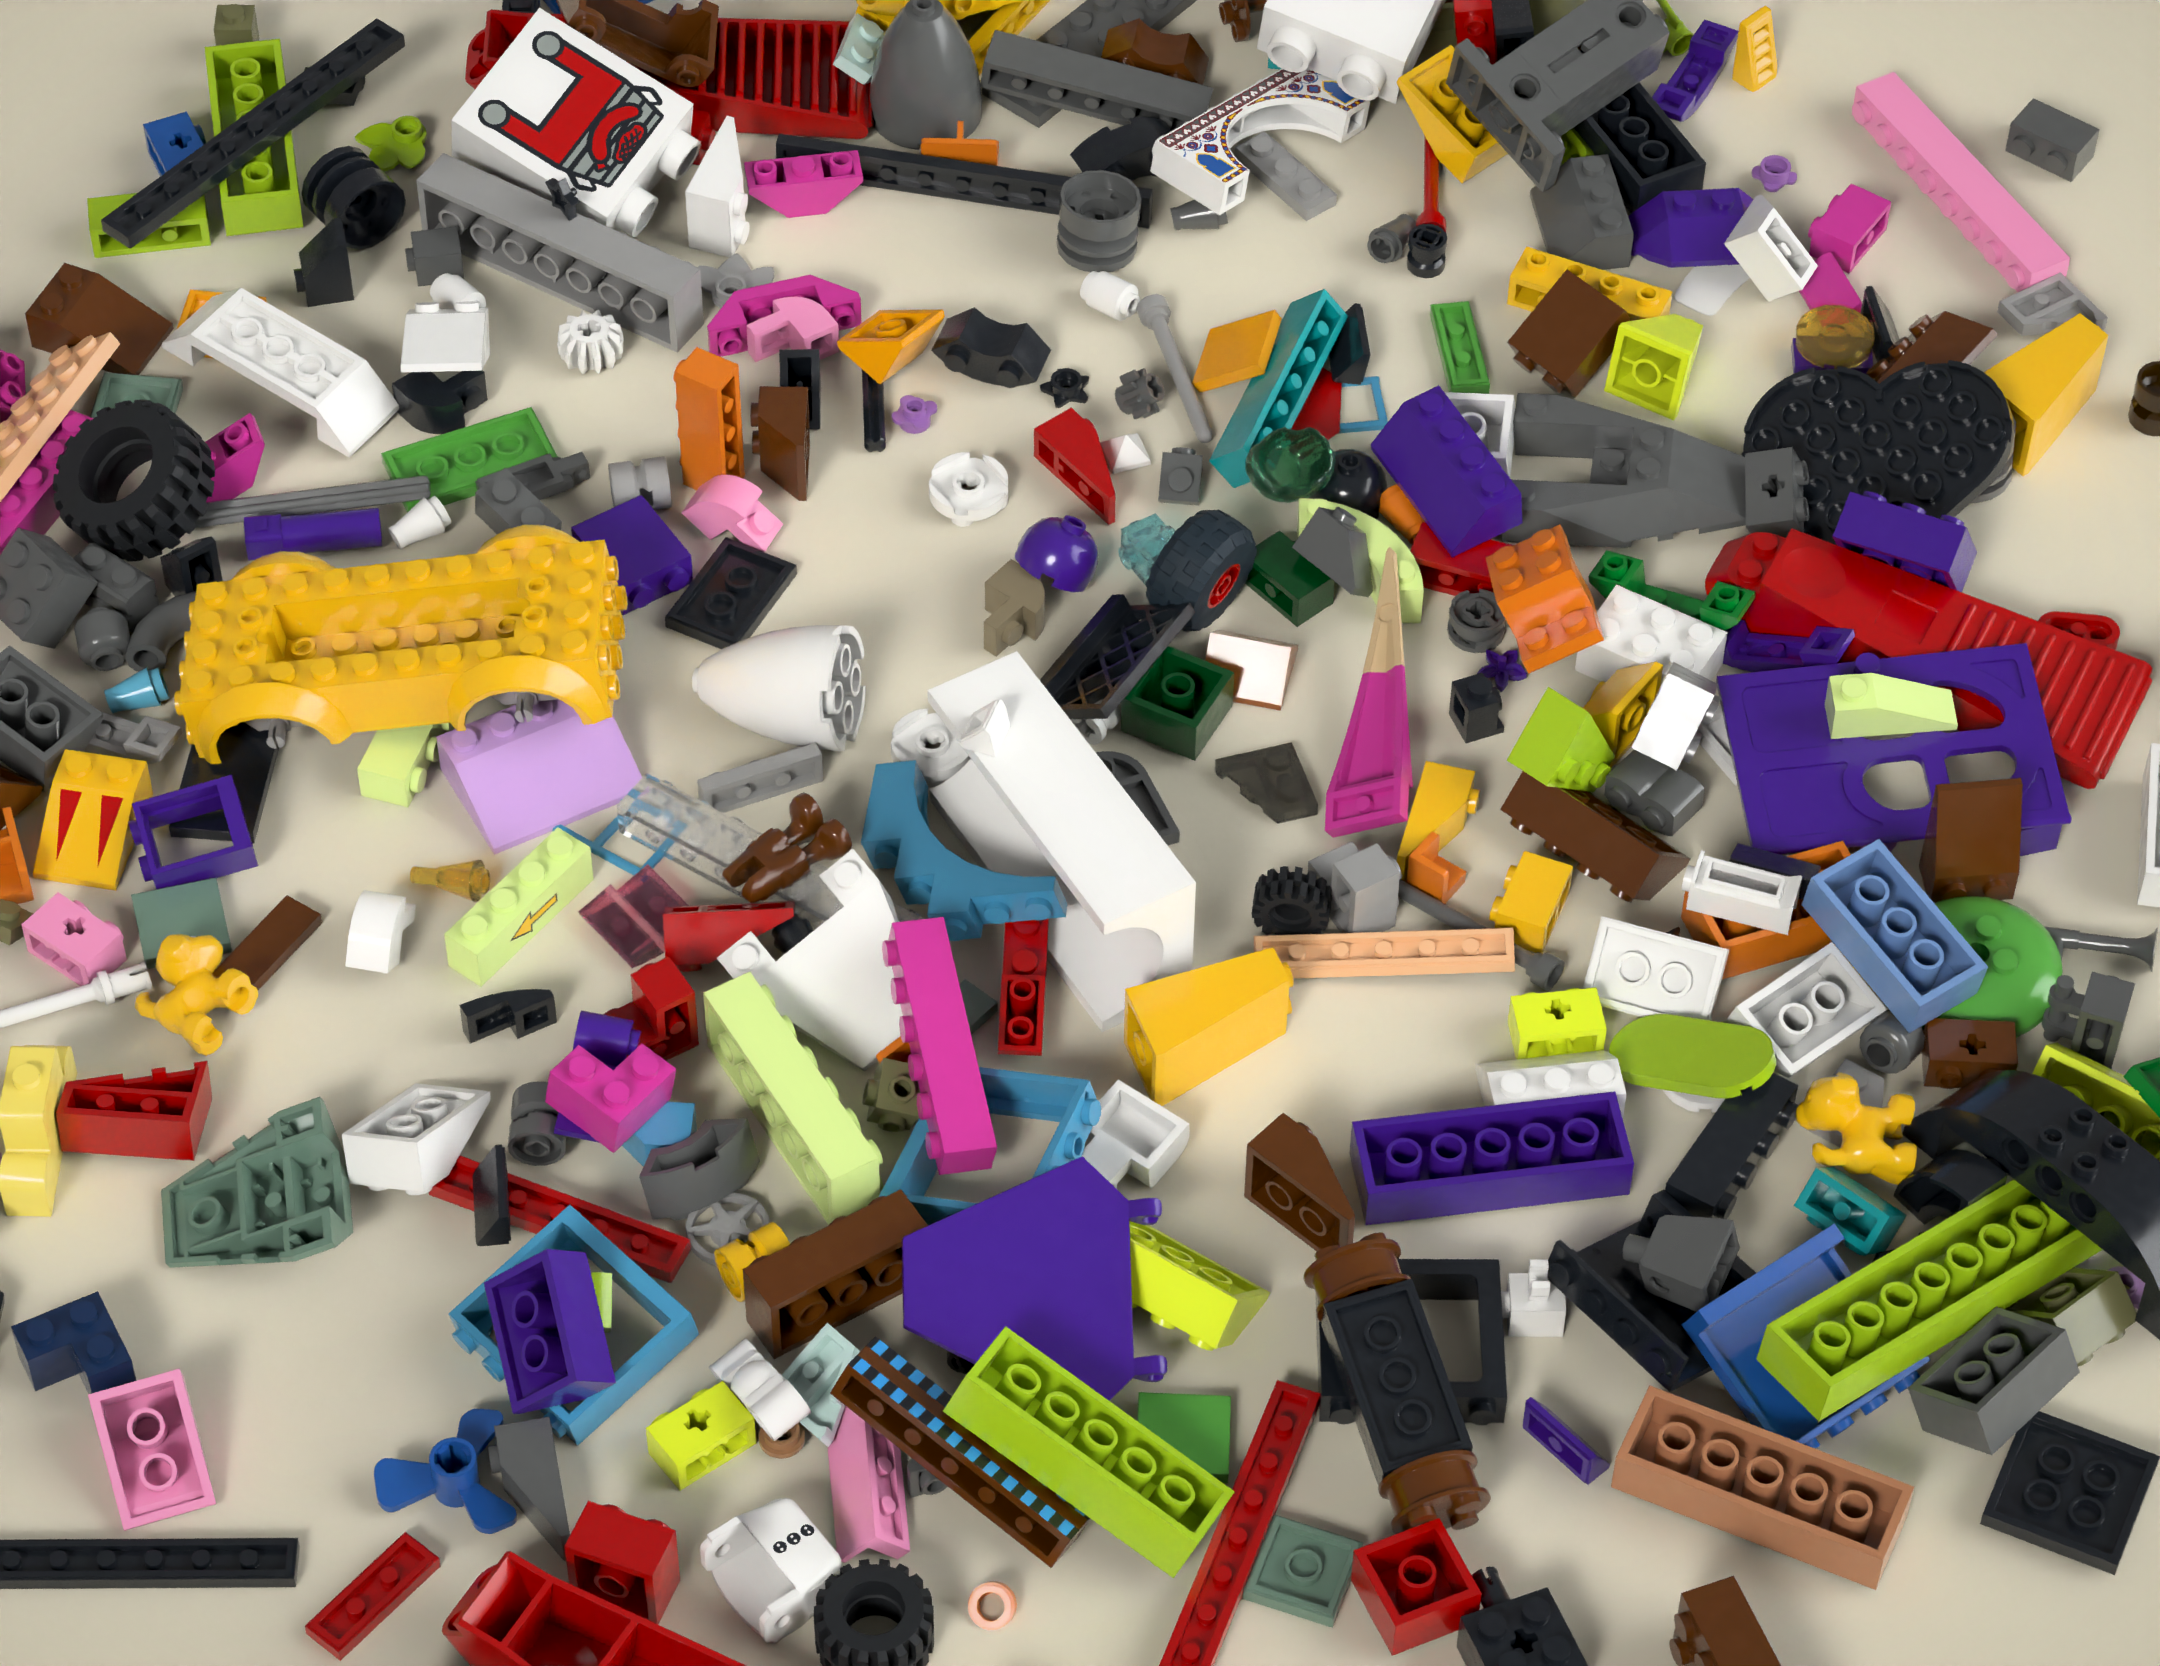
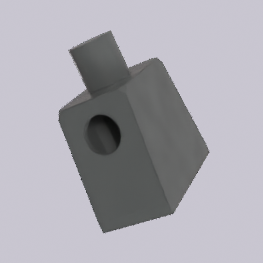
M1664 1215L1659 1218L1651 1238L1633 1234L1627 1236L1623 1246V1259L1639 1264L1644 1287L1649 1293L1697 1312L1718 1298L1740 1246L1733 1220Z

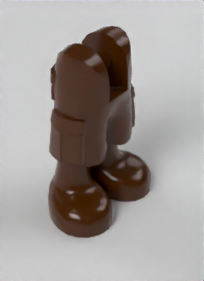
M803 792L792 799L789 805L791 823L784 831L778 828H770L756 840H753L746 850L723 870L722 876L731 887H739L745 883L741 894L748 902L755 903L760 900H767L770 896L777 893L779 889L791 887L796 882L807 877L811 871L810 865L822 860L841 858L851 850V838L845 827L834 818L824 823L819 805L809 794ZM808 842H810L808 845H806V846H805L804 848H802V849L799 847V846L802 845L803 843H808Z

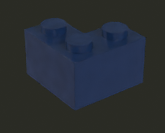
M98 1291L11 1326L19 1358L35 1392L77 1374L80 1375L88 1394L136 1381L132 1359Z

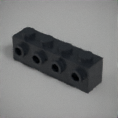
M1773 1073L1762 1086L1755 1090H1752L1750 1086L1741 1090L1742 1095L1726 1098L1666 1182L1665 1191L1694 1217L1727 1219L1737 1200L1735 1195L1739 1189L1747 1190L1753 1182L1758 1170L1757 1163L1761 1157L1768 1159L1772 1155L1779 1140L1777 1135L1782 1127L1789 1129L1795 1121L1796 1109L1798 1107V1104L1795 1103L1798 1085Z

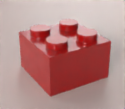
M588 1501L564 1546L569 1584L653 1623L659 1624L680 1582L676 1530L671 1529L668 1525L656 1519L644 1520L627 1514L615 1505H600Z
M1440 1518L1353 1551L1351 1581L1392 1656L1458 1631L1461 1616L1480 1610L1482 1593Z

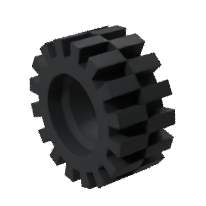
M1288 866L1280 867V873H1277L1274 868L1268 870L1267 876L1262 874L1255 885L1251 912L1254 924L1257 927L1262 926V932L1266 935L1272 931L1275 932L1274 935L1321 934L1322 930H1326L1328 927L1332 901V889L1330 886H1326L1327 881L1323 877L1316 880L1317 873L1311 870L1307 875L1303 874V868L1296 866L1295 872H1289Z

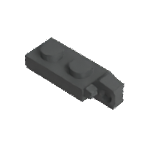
M583 452L562 459L561 457L552 458L549 453L506 468L539 500L565 492L590 478L589 463ZM500 471L478 478L475 481L477 491Z

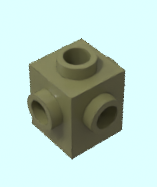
M883 1058L874 1072V1078L868 1079L866 1082L862 1104L869 1106L867 1121L877 1123L878 1127L885 1131L901 1132L904 1129L910 1130L919 1117L917 1110V1094L920 1093L918 1081H911L908 1063Z

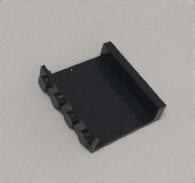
M1662 1190L1651 1196L1641 1221L1578 1252L1570 1249L1561 1239L1556 1241L1548 1259V1280L1667 1391L1671 1392L1713 1369L1682 1326L1696 1311L1649 1293L1644 1287L1639 1264L1623 1259V1246L1629 1234L1651 1238L1659 1218L1664 1215L1694 1217L1669 1193ZM1737 1255L1718 1297L1756 1274Z

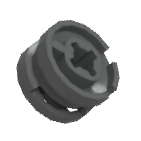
M1479 589V593H1470L1469 590H1466L1452 599V604L1449 608L1447 631L1449 639L1456 647L1471 653H1485L1486 649L1493 650L1502 642L1505 634L1504 624L1506 619L1496 603L1494 593Z

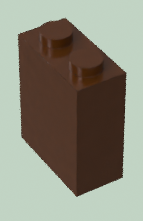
M1566 270L1507 343L1516 354L1513 360L1528 373H1531L1534 369L1544 375L1541 380L1553 391L1560 394L1562 390H1565L1576 398L1613 352L1619 325L1622 322L1632 320L1625 309L1569 270Z

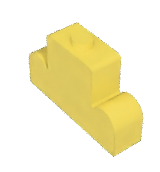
M24 1045L10 1047L0 1098V1129L6 1149L0 1165V1192L6 1216H52L63 1155L56 1111L65 1083L75 1081L77 1077V1069L71 1046Z

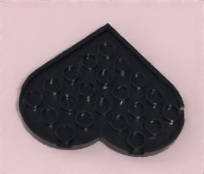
M1948 360V363L1927 365L1925 361L1896 371L1880 384L1868 375L1855 369L1837 366V369L1816 371L1813 367L1784 378L1761 397L1745 424L1744 433L1746 435L1741 455L1745 457V453L1793 447L1799 459L1806 462L1809 472L1808 485H1803V497H1806L1809 506V520L1804 521V533L1837 545L1832 536L1850 492L1863 495L1864 491L1874 492L1887 499L1886 503L1899 507L1902 506V503H1910L1924 509L1926 515L1939 519L1941 515L1956 517L1986 490L2001 473L2012 449L2014 422L2008 402L1998 385L1983 371L1966 363Z

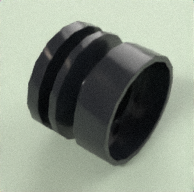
M352 146L335 148L323 155L309 170L304 179L301 193L304 205L325 226L333 218L341 217L347 247L357 250L373 247L385 240L396 229L403 217L406 205L404 191L360 148Z

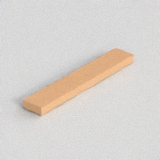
M1513 928L1254 936V952L1274 947L1281 963H1288L1293 979L1515 972Z

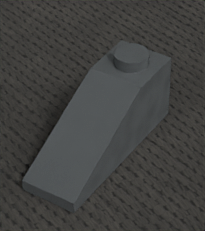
M550 1417L494 1426L496 1445L488 1446L492 1474L501 1472L504 1491L563 1561H566L564 1546L570 1536Z

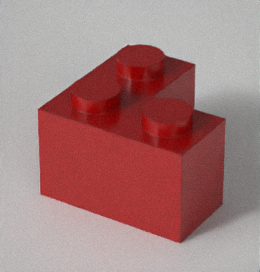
M669 956L658 962L646 964L638 971L630 974L633 1001L603 1014L633 1020V1029L641 1031L638 1046L644 1044L665 1061L699 1045L695 991Z

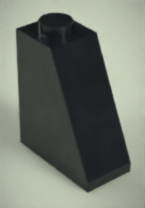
M1491 0L1496 62L1534 37L1529 0Z

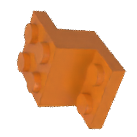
M1560 524L1550 529L1540 530L1532 537L1513 546L1502 547L1493 555L1486 557L1496 603L1517 640L1521 660L1528 674L1604 640L1593 596L1572 558L1567 536Z

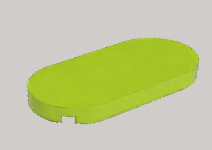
M1671 1014L1648 1015L1632 1021L1614 1036L1609 1046V1053L1618 1058L1623 1081L1638 1086L1712 1098H1734L1742 1095L1741 1090L1750 1086L1752 1090H1755L1771 1077L1777 1062L1771 1039L1757 1028Z

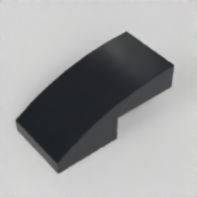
M546 989L506 991L480 997L459 1005L463 1032L470 1044L509 1027L517 1039L557 1023L554 995L551 990Z

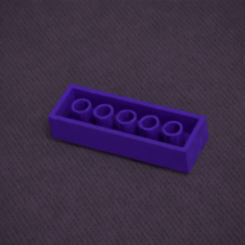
M1615 1091L1353 1121L1351 1128L1349 1154L1365 1225L1630 1194L1634 1160Z

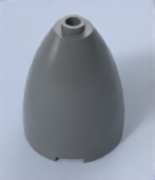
M910 0L897 13L887 28L873 65L870 83V103L874 128L888 141L909 149L919 150L922 138H957L958 121H964V139H966L975 131L982 117L980 79L971 46L954 16L938 0Z

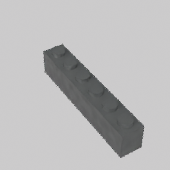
M998 30L994 31L984 61L980 83L981 88L1120 125L1129 124V118H1157L1165 121L1172 131L1182 126L1185 122L1206 112L1209 109L1213 93L1212 87Z

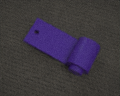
M581 1010L573 1050L580 1045L614 1070L627 1058V1055H630L638 1047L641 1031L633 1029V1020ZM558 1112L554 1134L598 1142Z

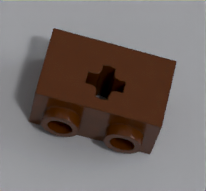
M1934 1018L1925 1024V1043L1921 1051L1924 1086L1940 1087L1943 1089L1962 1088L1989 1072L2000 1070L2017 1071L2018 1054L2015 1022Z

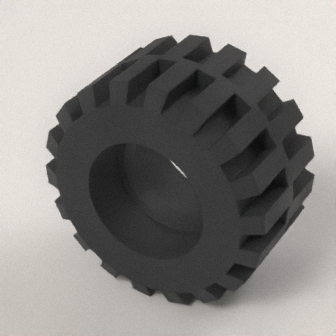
M869 1559L859 1560V1567L852 1568L850 1564H847L840 1568L839 1577L831 1574L825 1580V1589H819L816 1595V1606H814L815 1646L817 1654H820V1663L822 1666H926L929 1662L928 1653H932L934 1647V1605H932L931 1593L928 1588L923 1589V1580L916 1573L909 1577L908 1567L900 1563L896 1568L890 1567V1560L879 1559V1564H870ZM867 1616H884L898 1624L892 1630L879 1635L863 1634L850 1627L859 1619Z

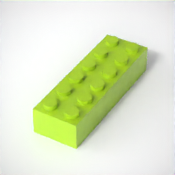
M280 39L204 47L215 137L285 86L286 77ZM291 130L219 183L226 236L304 227Z
M1006 1326L967 1373L943 1410L944 1413L960 1425L971 1431L1172 1578L1179 1572L1235 1492Z

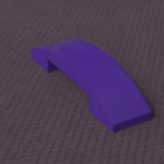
M1704 19L1691 38L1689 52L1667 84H1660L1652 96L1670 119L1683 122L1691 117L1700 107L1713 88L1738 38V30Z
M1740 620L1737 625L1726 630L1727 639L1723 664L1750 672L1836 664L1855 637L1853 629L1816 626L1809 638L1749 633L1745 620Z

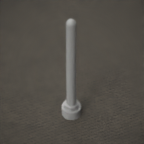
M1159 294L1146 296L1137 304L1136 308L1141 323L1154 331L1197 439L1201 443H1208L1211 441L1213 434L1168 327L1171 311L1164 296Z

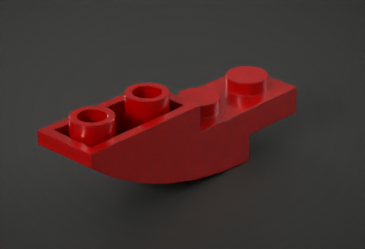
M1049 919L1005 923L998 1055L1042 1056Z

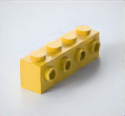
M1527 246L1509 279L1507 304L1531 312L1562 274L1569 270L1625 309L1632 321L1670 314L1673 291Z

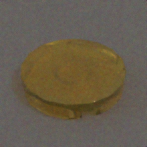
M1823 305L1812 308L1801 316L1796 326V348L1802 357L1816 366L1824 368V364L1835 365L1834 369H1837V366L1852 368L1868 359L1874 344V329L1868 319L1854 309L1841 305Z

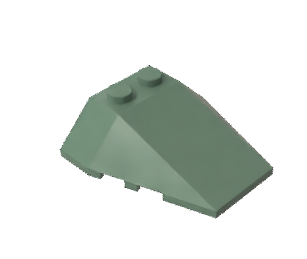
M321 1097L277 1112L268 1118L269 1126L249 1139L245 1135L232 1142L235 1147L233 1150L213 1163L208 1158L161 1190L165 1263L169 1268L295 1262L335 1248L353 1233L345 1153Z

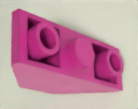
M858 150L744 162L749 195L788 218L827 214L863 182Z
M249 413L205 441L211 450V458L215 466V477L210 478L214 481L213 495L208 497L206 502L234 499L254 484L265 443L255 417Z

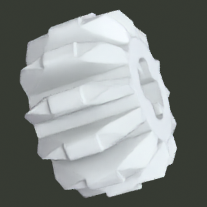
M599 309L593 314H586L582 310L579 317L568 315L566 324L559 325L558 354L561 360H565L568 369L579 368L582 375L588 370H595L599 374L602 367L613 369L615 360L622 358L623 331L620 324H616L613 315L602 317Z

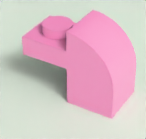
M784 297L773 300V314L746 325L748 353L755 362L787 348H791V350L819 349L820 360L839 352L837 345L839 340L838 323L822 305L811 299Z
M718 475L702 484L682 511V514L710 540L728 529L743 544L762 552L766 551L783 525L776 516L757 500L763 491L753 483L733 475Z

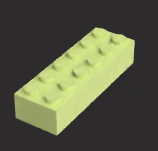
M748 972L703 992L708 1048L827 1224L829 1225L840 1216H849L868 1206L871 1201L878 1198L880 1191L884 1187L879 1174V1165L883 1163V1159L878 1146L872 1139L868 1141L861 1133L860 1123L851 1108L845 1109L839 1101V1094L832 1079L828 1076L823 1078L818 1071L817 1061L812 1050L808 1046L802 1047L798 1042L791 1020L787 1015L781 1016L778 1013L769 988L765 984L760 986L752 973Z

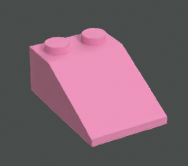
M180 1369L88 1394L124 1531L216 1505L184 1376Z

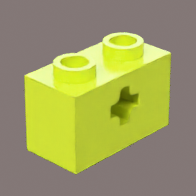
M1597 987L1586 989L1570 988L1565 991L1546 993L1529 992L1510 996L1507 1023L1516 1059L1604 1050L1607 1028Z
M721 1381L710 1389L706 1388L698 1391L691 1397L689 1402L674 1411L665 1412L656 1417L651 1425L646 1427L648 1453L678 1490L681 1491L755 1445V1418L729 1387Z

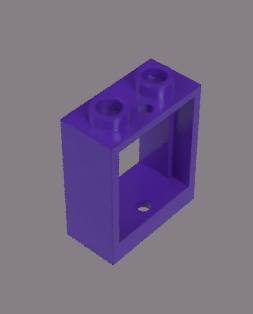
M232 775L132 803L136 819L128 821L135 846L143 844L146 854L145 856L138 857L145 882L153 880L156 889L219 878L258 866ZM220 809L224 810L233 846L162 866L152 829Z

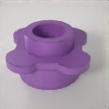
M1779 155L1765 157L1761 161L1760 166H1755L1752 169V177L1759 179L1764 189L1768 192H1777L1784 185H1793L1797 181V174L1791 172L1790 162Z
M912 395L903 396L900 399L898 411L892 413V421L900 425L901 429L907 433H922L930 427L931 415L937 412V404L933 401L925 402L923 399Z

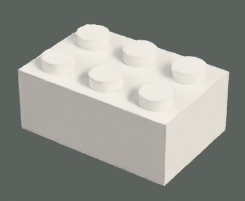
M1616 585L1597 611L1604 640L1577 652L1575 671L1598 681L1607 682L1618 669L1657 661L1663 665L1662 685L1672 663L1675 662L1712 681L1723 664L1727 632Z

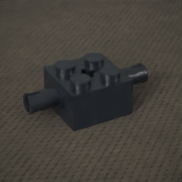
M1486 1567L1488 1578L1485 1577L1482 1569L1472 1574L1482 1593L1480 1603L1483 1609L1460 1617L1456 1647L1466 1666H1588L1548 1587L1510 1599L1495 1567Z

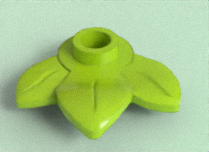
M414 116L399 117L392 124L377 123L371 125L355 136V140L358 143L372 149L369 158L384 172L394 169L398 164L411 169L420 164L426 154L423 145L427 139L426 128Z

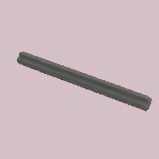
M421 475L206 502L208 503V509L204 517H198L195 524L197 525L196 528L240 523L244 522V517L273 514L290 516L417 501L423 497L426 499L430 498L431 486L428 476Z

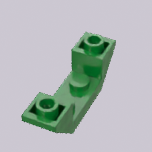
M1606 550L1588 576L1589 583L1605 599H1607L1614 587L1618 585L1724 631L1739 623L1755 599V591L1719 581L1714 585L1705 600L1647 585L1645 583L1643 560Z

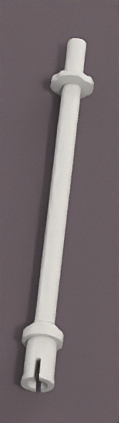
M141 962L138 965L108 974L106 970L96 972L97 977L93 978L90 984L0 1010V1028L93 1000L101 1003L105 1002L106 1005L114 1004L115 998L145 989H152L151 979L148 971H146V964Z

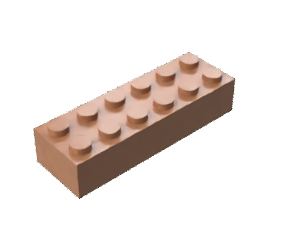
M1650 1385L1616 1455L1611 1487L1874 1590L1878 1587L1906 1521L1914 1491V1486Z

